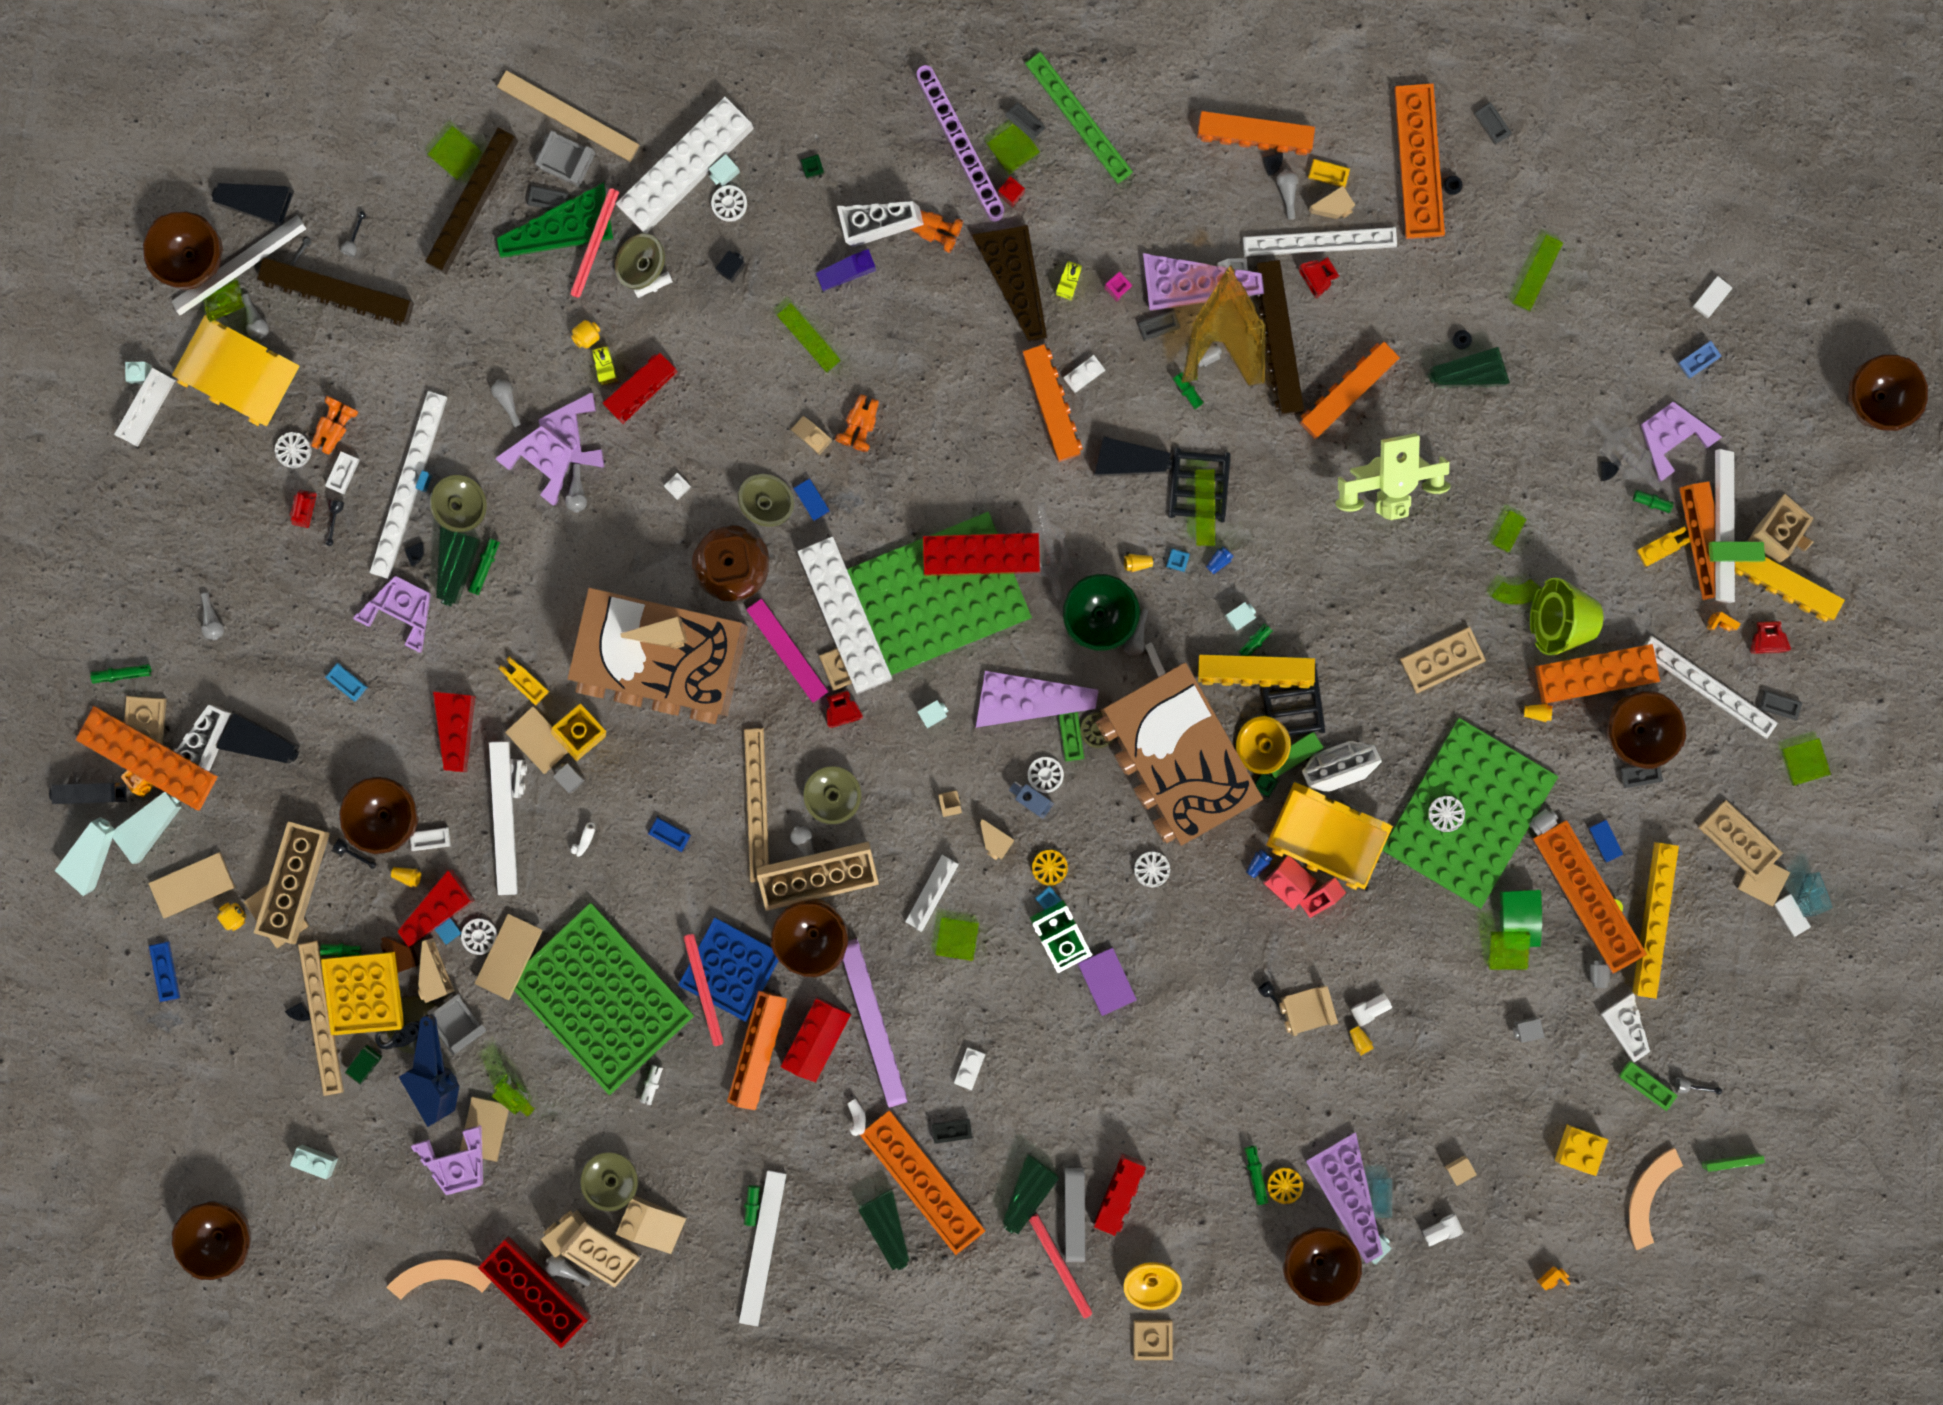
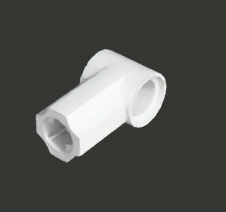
M1385 993L1367 1002L1364 1001L1353 1006L1350 1010L1358 1025L1363 1026L1373 1021L1374 1017L1391 1009L1392 1006Z
M1456 1214L1448 1215L1442 1218L1439 1223L1422 1230L1429 1246L1447 1238L1458 1237L1464 1233Z

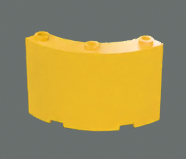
M204 315L172 376L178 379L177 383L186 388L190 385L210 396L208 400L219 405L221 402L250 417L248 419L249 422L257 426L260 423L267 426L294 378L299 365L271 350L267 353L266 347Z
M1294 782L1266 846L1272 848V853L1282 857L1285 854L1307 864L1306 868L1317 873L1319 869L1346 881V886L1356 890L1357 887L1365 890L1393 826L1362 812L1360 814V812L1351 809V807L1331 800L1308 787Z

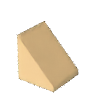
M1802 536L1796 546L1801 551H1806L1813 541Z

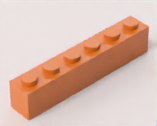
M1201 111L1197 138H1200L1203 142L1215 140L1220 141V144L1223 145L1236 143L1244 148H1249L1251 145L1258 146L1260 150L1273 148L1281 153L1294 151L1297 155H1307V153L1310 154L1312 151L1315 127Z
M1385 342L1381 345L1376 343L1369 350L1372 353L1367 358L1363 356L1356 363L1358 367L1353 372L1349 369L1342 376L1344 380L1339 385L1335 383L1328 390L1330 394L1326 398L1321 396L1314 403L1316 407L1312 411L1308 409L1301 416L1303 420L1299 424L1314 439L1318 438L1400 359Z
M1045 344L1023 351L1022 355L1058 462L1080 456V450H1083L1080 439L1075 437L1076 426L1074 421L1069 419L1068 414L1071 411L1068 403L1063 401L1062 396L1065 393L1062 385L1057 383L1056 378L1059 375L1056 366L1052 367L1050 360L1053 357L1050 348L1046 349Z
M1708 481L1679 488L1702 600L1716 598L1715 562H1710L1708 545L1709 542H1715V506L1710 482Z
M758 990L727 1099L728 1103L739 1108L756 1110L778 1030L781 1026L782 1016L786 1008L787 998Z

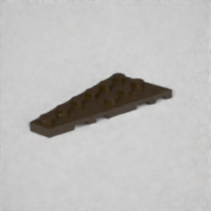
M1028 225L972 234L971 236L1028 342L1047 339Z

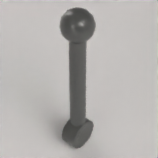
M309 238L303 240V246L289 265L294 266L305 248L311 245Z

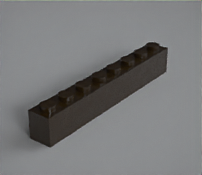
M499 127L496 129L425 260L430 267L445 275L449 271L518 143L514 135Z
M264 257L257 280L262 283L263 287L273 289L275 286L281 288L280 291L291 295L292 292L299 294L298 297L310 300V297L323 305H328V303L336 304L335 308L344 311L347 308L353 309L355 314L365 316L366 313L372 315V319L383 322V319L390 320V324L401 327L402 324L408 326L414 303L410 300Z
M1280 260L1257 263L1253 272L1261 273L1263 279L1264 294L1256 296L1257 299L1261 300V307H1259L1260 318H1264L1262 333L1263 337H1267L1268 344H1265L1266 355H1270L1271 363H1268V370L1270 375L1273 374L1274 382H1271L1272 393H1276L1277 401H1274L1275 412H1279V417L1300 414L1304 412Z

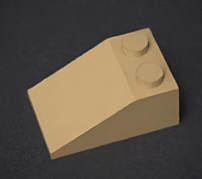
M1784 494L1756 526L1748 541L1764 542L1765 556L1779 564L1791 555L1814 518Z
M679 617L620 633L621 638L661 645L673 649L684 647V643L688 642L682 619Z
M434 938L422 941L418 983L420 989H418V994L425 1003L454 992Z
M634 1196L629 1202L616 1235L671 1254L687 1218Z

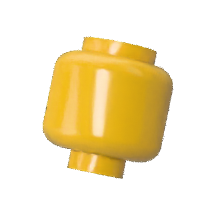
M584 320L572 329L573 335H571V338L579 348L587 349L600 339L598 333L600 328L595 322L591 323Z
M227 902L219 908L220 913L217 915V919L226 930L232 929V931H235L246 923L244 921L246 914L238 903L230 905Z

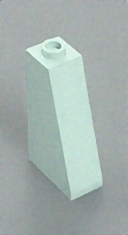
M164 792L116 828L113 839L132 864H138L142 861L181 809L180 800Z
M102 817L88 825L55 869L62 878L83 896L95 889L116 830L109 821Z

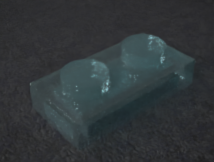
M1372 1178V1208L1375 1218H1392V1178Z

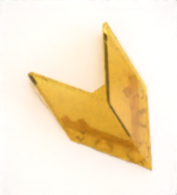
M1229 265L1193 321L1182 383L1198 380V364L1212 342H1223L1248 386L1265 383L1266 325L1256 313L1253 302L1242 283L1237 280L1231 265Z

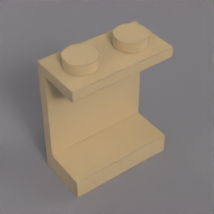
M1322 985L1280 998L1279 1008L1287 1019L1284 1022L1285 1029L1292 1036H1297V1033L1324 1025L1338 1024L1328 986Z

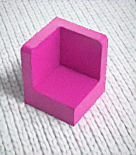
M1119 271L1105 284L1104 289L1118 302L1121 296L1132 287V284Z

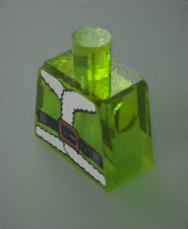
M508 1074L494 1087L492 1097L514 1115L521 1111L528 1117L535 1108L528 1103L529 1094Z

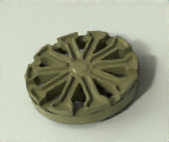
M1100 712L1092 713L1081 724V737L1090 747H1106L1113 740L1106 742L1092 719L1093 716H1096L1097 720H1099L1103 715ZM1089 720L1092 726L1087 725L1086 721ZM1083 727L1091 731L1083 732ZM1092 734L1090 739L1086 740L1085 736ZM1094 738H1096V744H1095V745H1093V744L1091 743ZM1100 738L1104 742L1103 745H1100Z

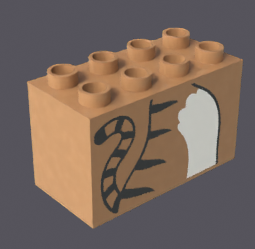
M589 588L567 680L578 682L576 693L604 699L605 690L611 689L616 691L613 700L615 702L641 707L643 697L654 699L651 710L679 716L680 707L685 706L692 708L689 719L716 724L718 714L728 716L748 626L732 620ZM679 617L682 619L688 642L684 643V647L673 649L661 645L621 638L620 633Z
M1186 663L1178 665L1100 710L1103 718L1095 723L1106 742L1114 738L1118 741L1123 751L1114 756L1125 775L1136 773L1141 785L1133 790L1144 809L1148 810L1154 806L1161 818L1152 823L1160 838L1166 844L1174 840L1176 844L1182 846L1263 800Z

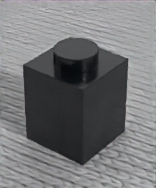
M728 251L715 269L720 275L733 283L746 264L741 254L736 251L734 253Z

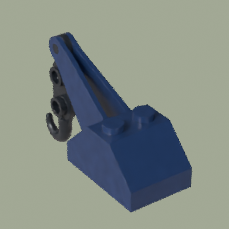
M428 1014L421 1018L420 1022L413 1021L407 1024L401 1030H397L390 1041L386 1043L380 1038L382 1031L376 1032L375 1041L380 1048L385 1050L394 1047H404L417 1039L413 1068L399 1076V1079L427 1127L454 1112L460 1085L452 1071L444 1067L436 1017Z

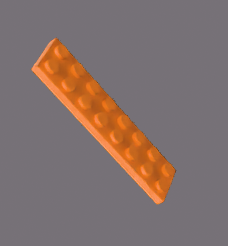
M1434 83L1395 86L1406 239L1444 237L1445 228Z
M93 706L76 738V741L195 810L200 811L218 777Z
M1566 820L1534 838L1533 842L1611 973L1614 974L1646 956V951L1568 821Z
M890 1109L868 1126L864 1133L860 1135L955 1255L986 1231Z

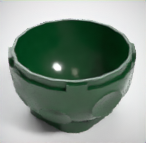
M1094 574L1079 580L1068 592L1063 605V622L1069 637L1076 644L1095 651L1111 650L1123 645L1134 634L1140 617V607L1134 591L1123 580L1108 574ZM1102 611L1103 617H1097L1096 612Z

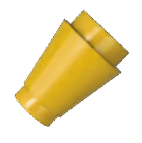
M1137 554L1124 556L1125 571L1132 573L1153 567L1152 556Z
M1548 703L1525 706L1524 717L1542 722L1551 721L1552 706L1548 705Z
M394 867L391 871V878L409 887H417L421 880V872L413 868Z
M1359 1026L1349 1031L1356 1052H1359L1361 1056L1374 1049L1373 1042Z

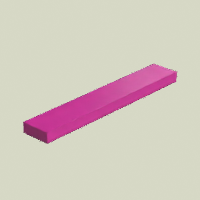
M760 599L746 609L812 703L827 694L828 690L765 602Z

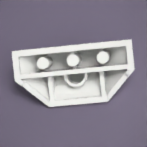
M1348 741L1313 754L1303 769L1302 774L1310 789L1330 792L1365 779L1382 761L1375 745Z

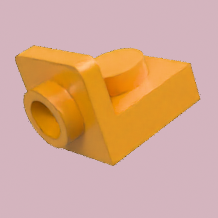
M1716 612V614L1713 613L1709 617L1707 629L1715 630L1718 623H1720L1719 627L1729 632L1730 630H1737L1741 623L1723 612Z
M128 770L121 776L130 791L141 797L148 794L154 787L151 783Z
M1555 1266L1549 1269L1537 1281L1546 1291L1554 1288L1558 1284L1557 1280L1559 1279L1567 1286L1571 1284L1567 1280L1569 1275L1562 1268L1558 1270Z

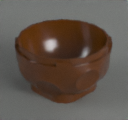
M187 211L171 212L164 216L161 215L153 221L152 226L149 228L143 243L144 261L147 266L146 268L152 276L161 283L180 290L198 288L217 273L223 253L222 241L214 227L201 215ZM192 252L193 256L188 258L187 255Z
M1880 355L1863 363L1850 380L1848 402L1858 421L1867 427L1883 431H1899L1912 425L1926 410L1925 407L1928 401L1927 382L1917 363L1908 357ZM1878 393L1882 395L1881 400L1877 397Z
M723 526L710 531L697 545L692 557V568L699 585L709 595L722 601H740L753 596L766 582L769 573L768 549L763 540L752 531L741 526ZM727 558L732 559V563L730 565H727L725 563V560Z
M1654 691L1638 692L1619 700L1611 710L1606 731L1607 739L1616 756L1625 763L1643 769H1654L1668 763L1684 746L1687 736L1681 710L1670 698ZM1638 727L1643 729L1641 734L1637 732Z
M371 777L355 783L347 790L348 792L342 800L339 817L344 837L351 845L361 851L372 854L388 853L403 846L414 835L419 819L417 807L411 792L403 785L390 778ZM384 811L387 813V817L385 819L382 818L381 815Z
M819 899L800 901L789 905L776 918L771 932L772 950L778 961L790 972L804 977L814 978L822 976L838 967L843 961L848 946V928L842 916L831 904ZM811 930H815L817 935L813 936Z
M217 1201L205 1202L190 1208L175 1223L171 1234L176 1260L187 1273L192 1275L191 1277L200 1280H215L229 1276L237 1271L244 1264L251 1245V1231L247 1218L237 1207ZM217 1233H220L222 1235L221 1239L217 1238Z
M1313 1227L1297 1235L1289 1243L1283 1263V1274L1286 1283L1300 1299L1308 1304L1319 1307L1329 1306L1343 1301L1355 1290L1358 1283H1360L1362 1275V1261L1357 1247L1348 1235L1335 1229ZM1318 1258L1322 1259L1321 1264H1316Z

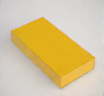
M1313 159L1308 178L1338 187L1344 186L1345 188L1350 168Z

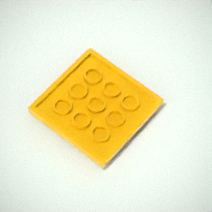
M395 952L321 959L331 1035L401 1030L404 1027Z

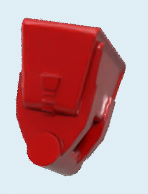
M1329 257L1321 262L1318 260L1308 261L1301 264L1298 268L1299 273L1315 298H1319L1328 290L1332 280L1340 277ZM1323 266L1326 267V269H1327V271L1329 272L1330 276H1327V274L1325 273L1324 269L1322 268Z
M300 489L297 495H294L292 509L289 514L292 525L309 528L317 496L316 493Z
M1781 621L1757 622V634L1753 636L1750 649L1751 654L1785 653L1791 650L1787 636L1782 632ZM1765 629H1774L1773 633H1766Z
M848 690L827 696L828 703L830 704V708H827L826 713L827 726L829 728L863 719L857 703L850 700ZM846 700L844 704L834 705V702Z

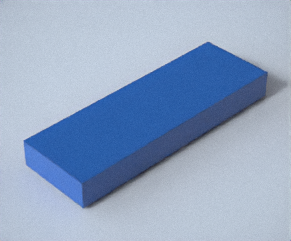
M170 941L149 945L159 1001L163 1002L180 998Z

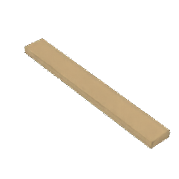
M507 70L497 86L503 92L631 162L639 148V144Z
M764 728L744 729L750 882H758L757 867L769 865Z
M319 940L298 944L323 1095L343 1093L344 1088L335 1035H331Z

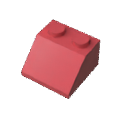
M1287 855L1264 880L1263 884L1290 909L1294 910L1317 880L1293 858Z

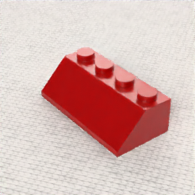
M817 997L781 1068L798 1077L816 1083L851 1014Z

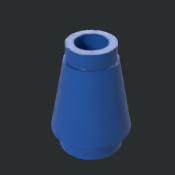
M1222 546L1220 549H1217L1206 568L1215 574L1232 562L1231 559L1234 556Z
M1260 849L1255 853L1246 872L1251 877L1256 878L1271 864L1270 861L1273 858L1267 852Z

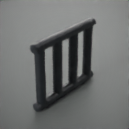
M1174 448L1168 510L1169 518L1185 516L1218 519V522H1225L1231 453L1226 452L1224 455L1197 453ZM1181 459L1223 462L1222 474L1180 470ZM1179 478L1221 481L1220 493L1178 489ZM1177 497L1219 500V510L1216 512L1176 508Z
M1316 663L1314 686H1310V688L1298 687L1270 691L1269 687L1261 686L1265 716L1277 718L1315 712L1317 724L1286 728L1289 735L1315 731L1325 733ZM1313 693L1314 705L1272 710L1271 699Z

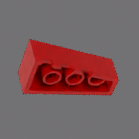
M661 353L651 356L643 368H639L633 377L624 382L617 391L602 403L622 424L632 417L678 372Z
M433 692L443 769L446 771L467 772L476 696Z
M453 869L448 870L397 932L408 947L413 946L449 918L475 901V899Z
M1124 1153L1121 1154L1094 1220V1228L1113 1236L1117 1232H1121L1124 1225L1123 1217L1129 1213L1131 1199L1133 1196L1135 1197L1139 1188V1181L1143 1178L1146 1171L1143 1161Z

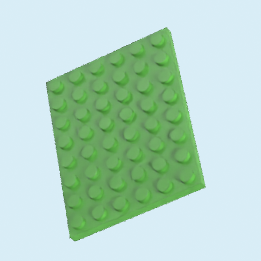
M986 512L930 536L997 534L989 512ZM923 538L847 569L891 675L1032 618L1014 574L924 576Z
M1458 718L1392 829L1382 851L1481 909L1530 826L1528 823L1538 813L1558 776ZM1442 796H1451L1458 799L1465 810L1462 825L1451 832H1442L1435 829L1428 818V810L1431 803ZM1443 799V803H1444L1445 806H1446L1447 800H1446V799ZM1451 801L1450 807L1455 804V801ZM1437 802L1436 806L1441 808L1439 802ZM1458 806L1453 811L1460 810V807ZM1432 810V813L1436 814L1438 811ZM1461 814L1454 815L1459 819L1461 818ZM1439 817L1433 818V821L1436 822ZM1452 819L1454 825L1456 826L1458 822ZM1443 821L1439 824L1440 828L1443 826ZM1447 822V829H1450V824Z
M593 903L585 907L527 962L514 989L519 997L608 1095L616 1091L695 1016Z

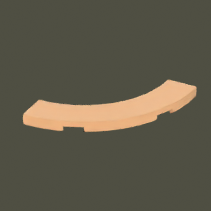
M1674 1147L1658 1156L1644 1170L1634 1187L1629 1205V1231L1635 1250L1654 1243L1649 1224L1652 1199L1664 1179L1683 1166Z
M436 1259L409 1268L396 1277L386 1288L401 1300L412 1289L433 1280L450 1279L461 1281L475 1287L482 1293L492 1281L478 1269L479 1266L457 1259Z

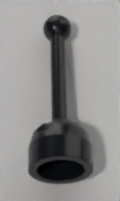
M329 499L328 508L333 514L326 545L332 546L336 514L343 510L344 502Z
M338 838L331 850L339 855L348 853L368 864L371 869L376 868V862H370L350 851L348 844L341 838Z
M1270 981L1263 983L1258 988L1259 993L1263 997H1271L1279 1008V1001L1274 996L1275 988Z

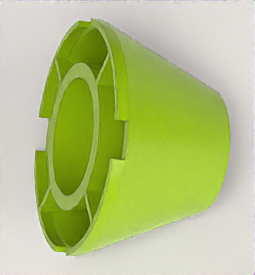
M1562 578L1546 580L1544 587L1538 589L1535 594L1530 613L1531 634H1535L1537 640L1535 642L1536 647L1546 655H1557L1594 640L1599 635L1603 626V609L1599 601Z

